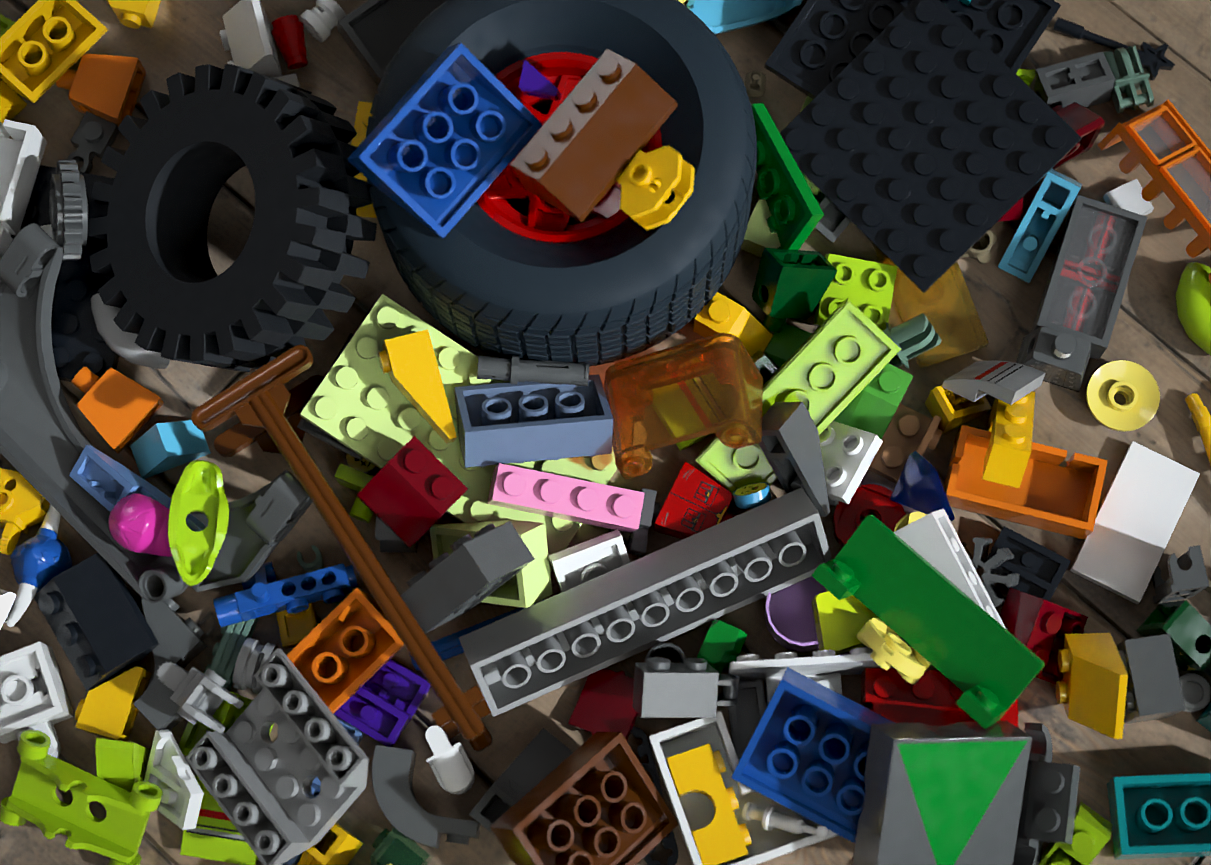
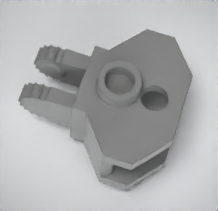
M166 661L157 670L160 682L174 691L170 699L179 706L176 712L194 725L197 721H200L222 734L226 727L213 717L221 703L225 700L239 709L244 704L239 697L223 687L226 680L209 668L205 673L194 667L188 672L184 668L177 666V664Z

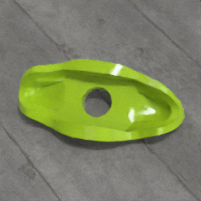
M194 460L186 466L172 495L169 510L168 539L171 553L183 582L189 587L202 582L211 571L224 542L229 521V504L224 491L222 472L217 465L205 460ZM195 511L204 513L208 519L207 527L198 532L192 531L186 524L187 516Z

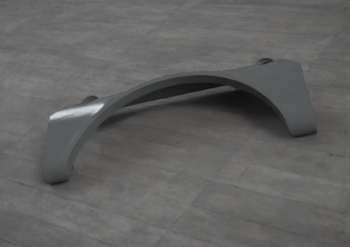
M33 223L24 227L16 235L0 259V453L143 599L149 603H158L181 595L188 585L183 582L173 556L165 557L147 553H136L120 546L113 539L108 528L110 512L69 476L86 445L92 446V444L79 427L68 406L60 385L52 348V303L64 251L38 224ZM284 470L272 482L258 491L241 499L228 502L229 521L224 542L207 577L202 582L192 586L196 592L250 580L277 545L296 525L312 501L300 482L288 470ZM198 511L190 513L207 527L208 519L204 513Z

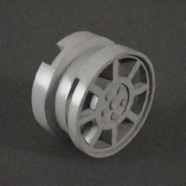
M248 637L240 649L233 673L234 688L243 691L246 688H250L254 694H259L263 688L254 678V675L277 648L279 649V646L272 643L261 645L259 640Z

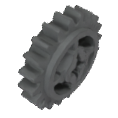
M58 160L57 167L55 168L56 174L51 175L49 191V218L53 240L63 249V260L81 259L82 246H86L89 219L84 176L79 174L76 160Z

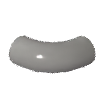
M99 293L91 297V311L97 332L113 352L132 364L154 369H166L168 367L170 359L161 357V353L141 348L135 343L138 334L124 332L116 325L113 319L121 308L104 305Z

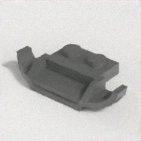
M1025 722L1024 730L1032 736L1013 865H1039L1043 841L1072 844L1080 767L1074 764L1052 763L1053 745L1048 728L1043 723Z

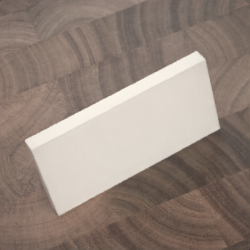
M1133 441L1129 445L1097 512L1093 532L1084 539L1070 571L1135 604L1140 603L1200 473Z

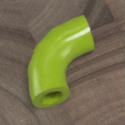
M1190 262L1182 272L1175 294L1177 316L1189 339L1211 356V283L1208 278L1211 268L1202 263Z

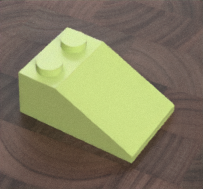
M505 520L434 524L430 527L434 560L446 552L450 555L453 552L450 546L465 535L470 534L472 539H474V534L485 526L493 523L497 528L510 521L535 560L481 602L528 608L553 594L545 523Z

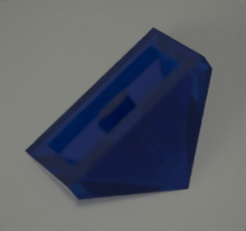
M914 451L907 459L890 500L925 514L944 508L950 521H953L955 517L936 468L917 451Z

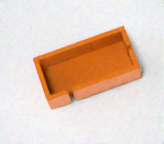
M961 425L955 436L949 462L950 469L946 475L940 504L1083 540L1093 532L1108 460L1075 452L1066 462V466L1062 467L1059 465L1066 458L1068 450L1032 442L1031 454L1020 487H1011L982 479L984 458L992 432Z

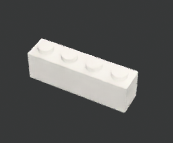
M944 508L931 512L894 532L1005 628Z

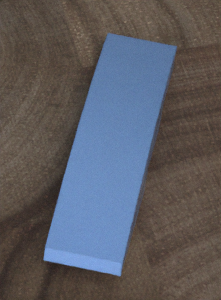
M91 445L84 447L69 474L74 481L109 512L112 511L120 499L134 493L149 496L170 509L172 500L170 497ZM192 514L187 516L186 524L192 531L198 532L206 528Z

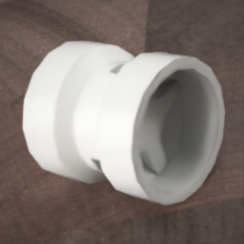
M316 0V6L312 10H306L301 14L299 20L304 23V27L314 38L323 43L331 35V29L334 26H338V21L344 18L346 13L335 0Z

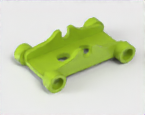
M36 730L22 732L17 745L21 764L12 795L3 798L0 803V821L10 826H22L28 820L42 831L44 837L50 840L58 834L66 835L68 839L66 840L65 847L90 850L110 858L108 865H140L141 856L138 850L150 813L159 807L163 795L162 789L153 783L141 781L135 783L131 792L49 755L51 739L45 733ZM57 786L64 792L68 790L72 792V803H64L59 800L56 795ZM90 802H100L106 808V818L99 819L93 816L89 809Z

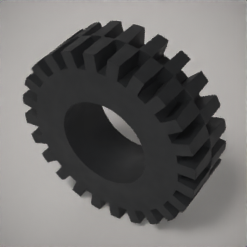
M210 64L196 66L195 77L180 72L166 79L169 95L150 90L140 99L148 120L126 115L117 128L130 143L127 151L107 146L101 162L117 171L113 185L94 182L91 199L109 205L107 216L88 219V236L107 241L108 243L107 248L90 255L92 272L113 277L98 290L104 305L121 308L113 320L122 331L138 334L135 343L141 348L161 353V357L170 360L250 372V368L259 369L296 345L306 346L304 338L324 341L333 332L334 327L323 312V309L347 313L356 298L344 289L340 282L343 275L363 279L366 277L370 262L351 255L354 240L375 241L377 223L356 216V208L372 204L368 189L372 186L365 181L354 178V176L361 172L347 159L357 147L348 143L357 135V132L349 121L334 116L337 108L327 100L311 95L312 92L232 64H225L224 69ZM246 166L251 175L255 192V215L251 233L246 245L234 263L223 273L217 275L211 263L207 245V228L210 212L223 185L234 173Z

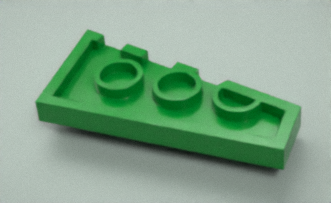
M764 103L752 104L757 138L756 171L758 174V185L756 189L760 200L766 199L771 214L766 220L770 232L777 233L781 245L777 249L799 250L824 213Z

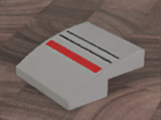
M979 361L944 380L942 387L972 402L989 394L1012 405L1040 387L1045 372L1009 361Z

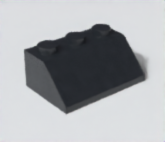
M99 553L53 577L34 596L40 611L46 618L86 691H90L134 668L159 645L158 640L120 574Z

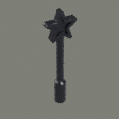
M1057 17L1053 30L1078 40L1083 38L1113 50L1118 48H1125L1127 50L1129 47L1087 31L1084 26ZM1143 42L1140 46L1141 50L1137 49L1142 68L1147 69L1152 81L1157 77L1159 70H1172L1174 67V63L1164 56L1168 47L1166 43L1154 49L1146 42Z

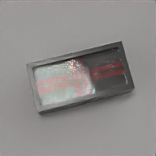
M1077 195L1069 210L1031 332L1040 326H1047L1091 341L1090 358L1099 360L1108 348L1147 216Z

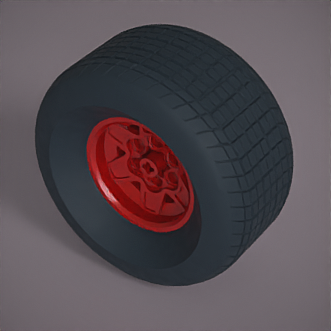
M678 0L445 1L414 28L413 32L401 44L399 51H396L387 66V72H384L377 88L379 93L374 96L370 111L372 116L368 120L366 137L449 46L462 43L543 125L602 54L609 49L636 63L676 101L677 108L641 151L648 153L665 146H670L682 155L683 160L694 167V187L692 194L669 223L646 230L620 209L621 185L616 180L590 212L597 215V217L583 223L569 225L572 219L570 215L558 208L549 207L546 201L525 190L510 165L514 161L513 159L448 234L441 239L367 179V184L372 186L368 189L384 239L393 262L403 281L408 285V289L418 302L422 303V307L435 320L439 319V323L454 335L457 334L459 338L472 346L500 358L512 359V355H519V359L589 363V367L636 355L676 333L690 322L703 309V306L709 303L724 283L740 252L749 221L757 162L756 128L745 85L724 46L707 25ZM524 60L528 61L561 93L560 100L554 101L523 94L519 88ZM671 193L664 203H671L675 198V194ZM519 198L529 202L528 217L515 210L506 199Z

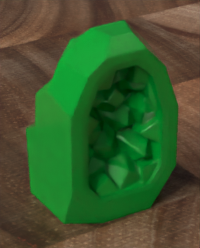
M713 620L697 658L707 660V663L721 674L723 670L729 668L730 662L737 661V657L748 634L725 622Z

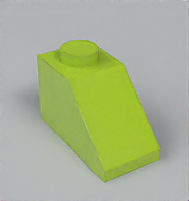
M96 738L97 777L131 792L135 783L144 781L151 749L133 742Z

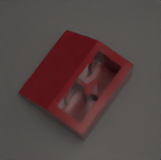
M1010 587L999 615L1006 630L1044 662L1045 665L1036 675V678L1056 684L1057 681H1062L1063 673L1059 671L1058 650L1064 649L1065 634L1084 633L1088 617Z

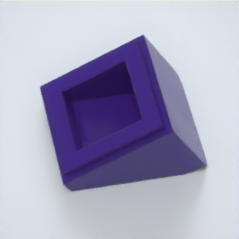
M524 60L519 88L523 94L554 101L560 100L561 93L528 61Z

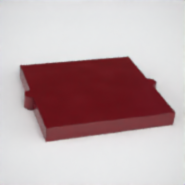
M606 668L590 674L568 724L592 735L596 732H621L627 741L638 716V713L632 707L634 678L626 676L624 671L617 673Z

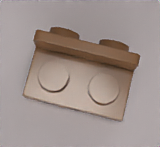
M900 403L881 439L883 442L868 470L904 488L908 486L911 479L918 482L928 463L921 459L927 447L934 450L943 433V430L937 428L942 418L935 415L931 419Z

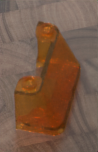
M729 333L714 334L619 362L606 370L604 390L613 416L612 445L617 469L625 480L648 473L653 462L651 450L715 433L724 445L736 449L762 442L763 377L737 336Z

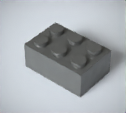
M510 521L497 528L491 523L475 533L474 539H472L470 534L465 535L450 546L453 551L450 555L446 552L428 564L431 569L428 573L424 570L407 581L410 588L400 596L425 634L469 612L535 560Z

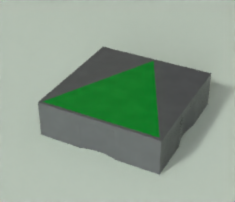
M998 721L987 729H984L977 722H958L946 726H931L922 723L871 724L864 775L865 800L858 820L852 865H1013L1032 736L1008 721Z

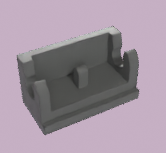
M1102 51L1036 69L1034 92L1039 97L1041 96V99L1050 108L1062 105L1064 108L1073 102L1087 108L1111 100L1115 77Z
M1200 545L1189 547L1188 551L1179 558L1174 553L1169 556L1168 569L1170 578L1167 581L1162 579V571L1159 566L1156 567L1152 575L1156 594L1153 596L1154 604L1189 599L1209 586Z

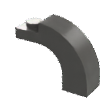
M375 745L372 763L374 793L385 817L399 832L422 845L436 849L440 847L441 834L447 835L446 842L469 845L470 838L479 839L481 827L479 822L436 816L428 813L419 804L413 791V773L416 761V753L413 750Z

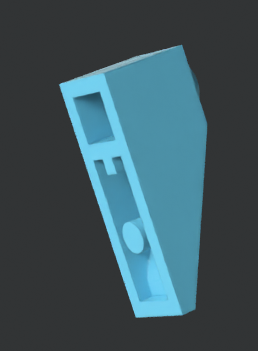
M1053 169L1047 173L1003 255L998 268L1030 283L1082 186L1081 183Z

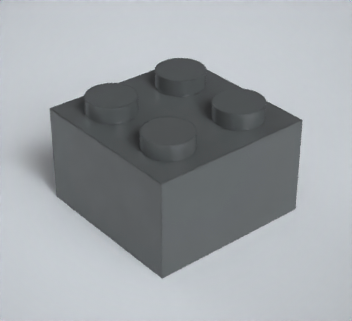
M1170 634L1124 640L1116 645L1128 673L1124 724L1165 719L1185 710Z

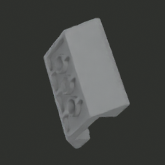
M277 648L254 675V678L263 689L229 730L222 734L207 731L185 757L187 763L263 865H282L319 843L366 788L369 759L283 650ZM276 723L278 726V737L272 742L269 731L271 726ZM316 777L321 782V791L317 797L312 794L311 790L312 782Z

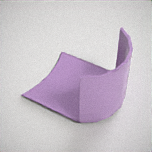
M812 576L772 595L768 592L764 613L766 626L774 640L786 649L807 652L819 648L812 600L815 595L826 592V589Z

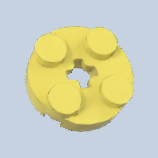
M878 618L869 619L856 635L865 646L874 650L870 654L874 662L886 670L893 666L906 681L913 685L918 682L930 666L929 661L913 647H909L900 639L901 637Z

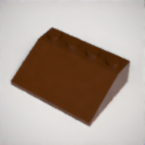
M596 732L490 826V829L509 858L516 865H636L679 824L621 732Z

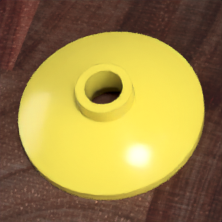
M1117 360L1104 364L1094 372L1087 385L1086 401L1090 412L1098 422L1109 429L1126 432L1143 427L1154 417L1160 403V392L1156 380L1143 366L1131 361ZM1114 395H1123L1126 403L1123 405L1116 403Z

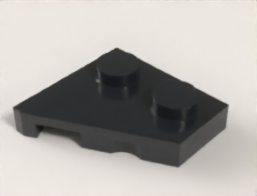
M1003 526L988 554V560L997 554L998 549L1009 548L1014 558L1006 560L996 568L997 573H1018V585L1011 586V588L1050 602L1071 561Z

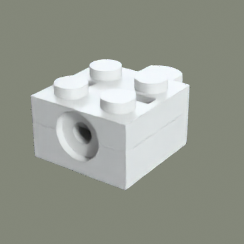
M39 641L0 656V743L5 744L15 739H18L19 742L20 735L26 730L40 731L51 739L48 754L57 758L60 755L61 746L54 724L75 717L53 649Z

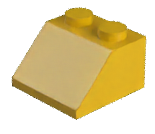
M1111 633L1065 634L1064 649L1058 650L1059 671L1063 673L1062 681L1056 682L1057 703L1063 704L1068 719L1113 739H1122L1128 673Z

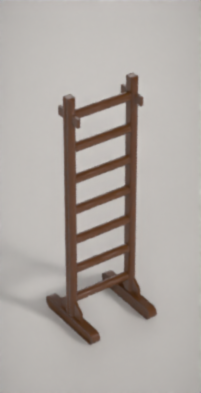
M296 345L197 407L192 412V422L199 430L210 431L232 416H238L240 422L218 435L214 441L216 451L223 457H232L256 441L263 452L283 455L442 703L443 707L432 713V718L439 728H443L450 740L461 733L475 751L481 752L493 742L491 734L482 722L483 718L491 714L484 696L477 685L463 693L302 443L305 432L297 428L302 419L300 414L324 380V377L314 375L290 391L284 386L286 382L309 369L313 364V355L309 348L304 345Z

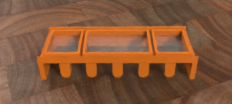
M1169 99L1163 104L1122 124L1119 122L1097 146L1102 151L1123 140L1131 151L1120 161V170L1127 174L1142 164L1153 178L1142 189V198L1145 201H1151L1164 192L1175 206L1164 218L1165 227L1174 229L1186 220L1198 234L1187 245V254L1195 258L1208 248L1211 251V151ZM1210 273L1208 278H1209V282L1211 283V273Z

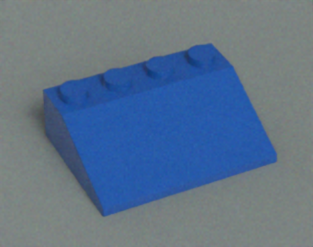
M458 43L445 49L347 160L378 189L443 239L543 124L462 43Z
M787 667L731 778L855 843L858 820L865 800L864 775L871 724L894 722Z

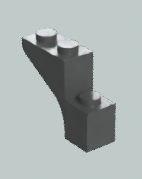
M142 598L141 602L145 619L159 645L152 650L155 670L151 683L142 696L133 704L157 730L168 729L171 731L183 717L176 712L179 706L170 699L174 691L160 682L157 670L166 661L169 663L171 661L177 664V666L185 668L207 647L200 638L205 632L190 617L184 621L175 612L180 606L173 598L158 603H149Z

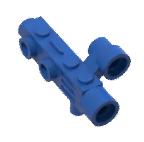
M271 561L264 563L250 580L241 582L244 590L214 598L213 601L220 627H225L287 610L289 614L300 613L307 610L310 603L321 600L325 604L336 603L343 600L346 593L352 592L351 588L357 587L358 583L353 565L345 567L344 563L277 581Z

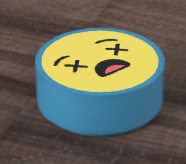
M765 482L748 484L733 492L736 507L740 509L758 507L769 502L772 498L769 484Z

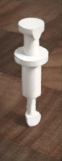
M747 802L742 811L743 820L751 821L755 819L762 821V827L767 831H771L775 827L795 834H800L804 831L814 834L818 838H824L829 833V829L824 826L811 827L805 825L802 819L779 813L778 808L774 805H769L765 810L758 808L757 804Z

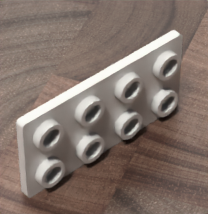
M862 647L851 649L850 655H835V650L812 652L813 657L797 658V653L783 652L775 654V659L760 660L759 655H741L737 657V662H730L728 675L738 676L739 682L756 679L765 680L768 706L787 667L842 695L841 675L861 674L865 668H880V666L870 657L873 649Z

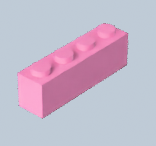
M499 463L493 471L487 504L631 533L639 528L645 493Z

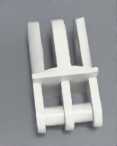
M435 725L430 726L425 733V737L434 756L426 759L427 763L444 790L458 795L466 793L471 789L475 781V772L463 745L458 742L452 746L442 728Z

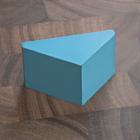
M192 420L157 423L130 445L141 478L143 479L211 454L204 432L199 430Z

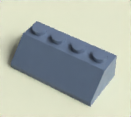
M599 374L589 375L588 387L539 382H518L517 385L506 382L454 387L459 443L465 468L485 467L488 465H498L499 463L519 464L530 461L612 454L613 416Z

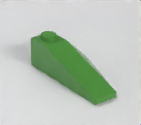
M785 323L782 332L774 333L764 354L780 368L813 333ZM888 363L834 421L877 434L882 439L912 381L913 375Z

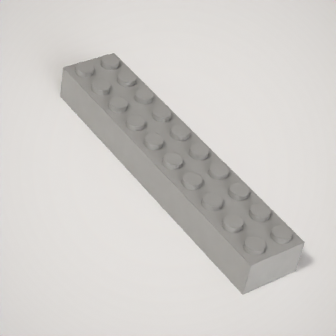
M801 487L461 636L459 640L492 716L495 717L768 596V592L773 594L811 577L820 564L832 560L819 512Z

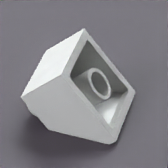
M240 0L222 16L225 29L220 30L221 40L225 51L231 50L233 60L227 61V64L240 66L271 78L282 76L274 40L270 33L269 20L261 0Z

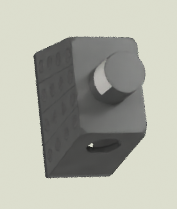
M1040 326L1023 338L1016 363L1045 372L1044 382L1080 392L1090 359L1091 341L1047 326Z

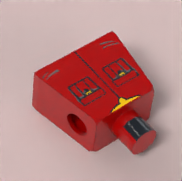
M684 462L654 523V530L665 535L685 539L736 516L728 512L733 503V494L691 464Z

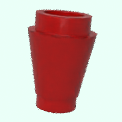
M286 15L272 21L273 29L270 33L287 63L288 69L293 70L306 66L308 61L304 23L299 22L297 15Z

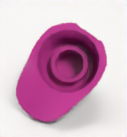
M134 493L120 499L113 507L108 519V528L113 539L124 549L132 552L172 557L168 539L170 509L155 499L142 494Z

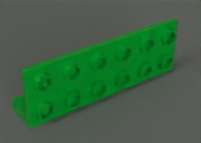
M874 515L866 516L833 560L820 564L811 575L838 600L854 595L964 693L956 704L984 729L989 728L1003 717L1045 665L1038 656Z

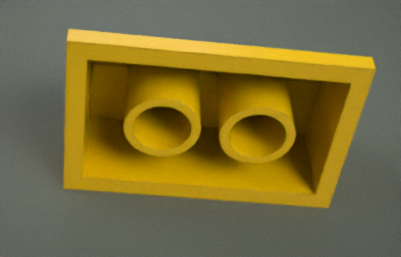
M38 0L0 37V78L16 93L35 103L108 29L76 0Z

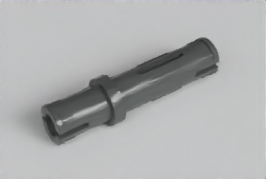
M512 355V359L489 356L478 357L477 379L510 381V384L515 385L518 382H539L588 387L589 363L519 359V355Z

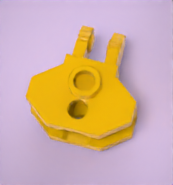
M665 146L648 153L639 150L617 179V182L621 185L620 209L646 230L669 223L693 192L694 167L683 160L682 155L670 146ZM674 193V200L669 204H665L664 202L670 197V194Z
M0 468V528L4 529L0 539V553L10 555L16 548L15 546L21 533L27 534L29 527L44 520L50 503L20 472Z

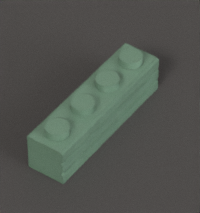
M259 618L222 627V639L213 648V661L211 665L208 664L204 673L209 668L226 680L223 687L229 691L233 684V673L240 649L248 637H252Z

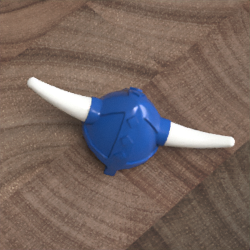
M51 504L41 527L38 529L37 535L22 542L11 554V564L19 589L7 621L9 627H13L21 618L36 593L53 577L72 567L69 549L61 540L57 539L61 514Z

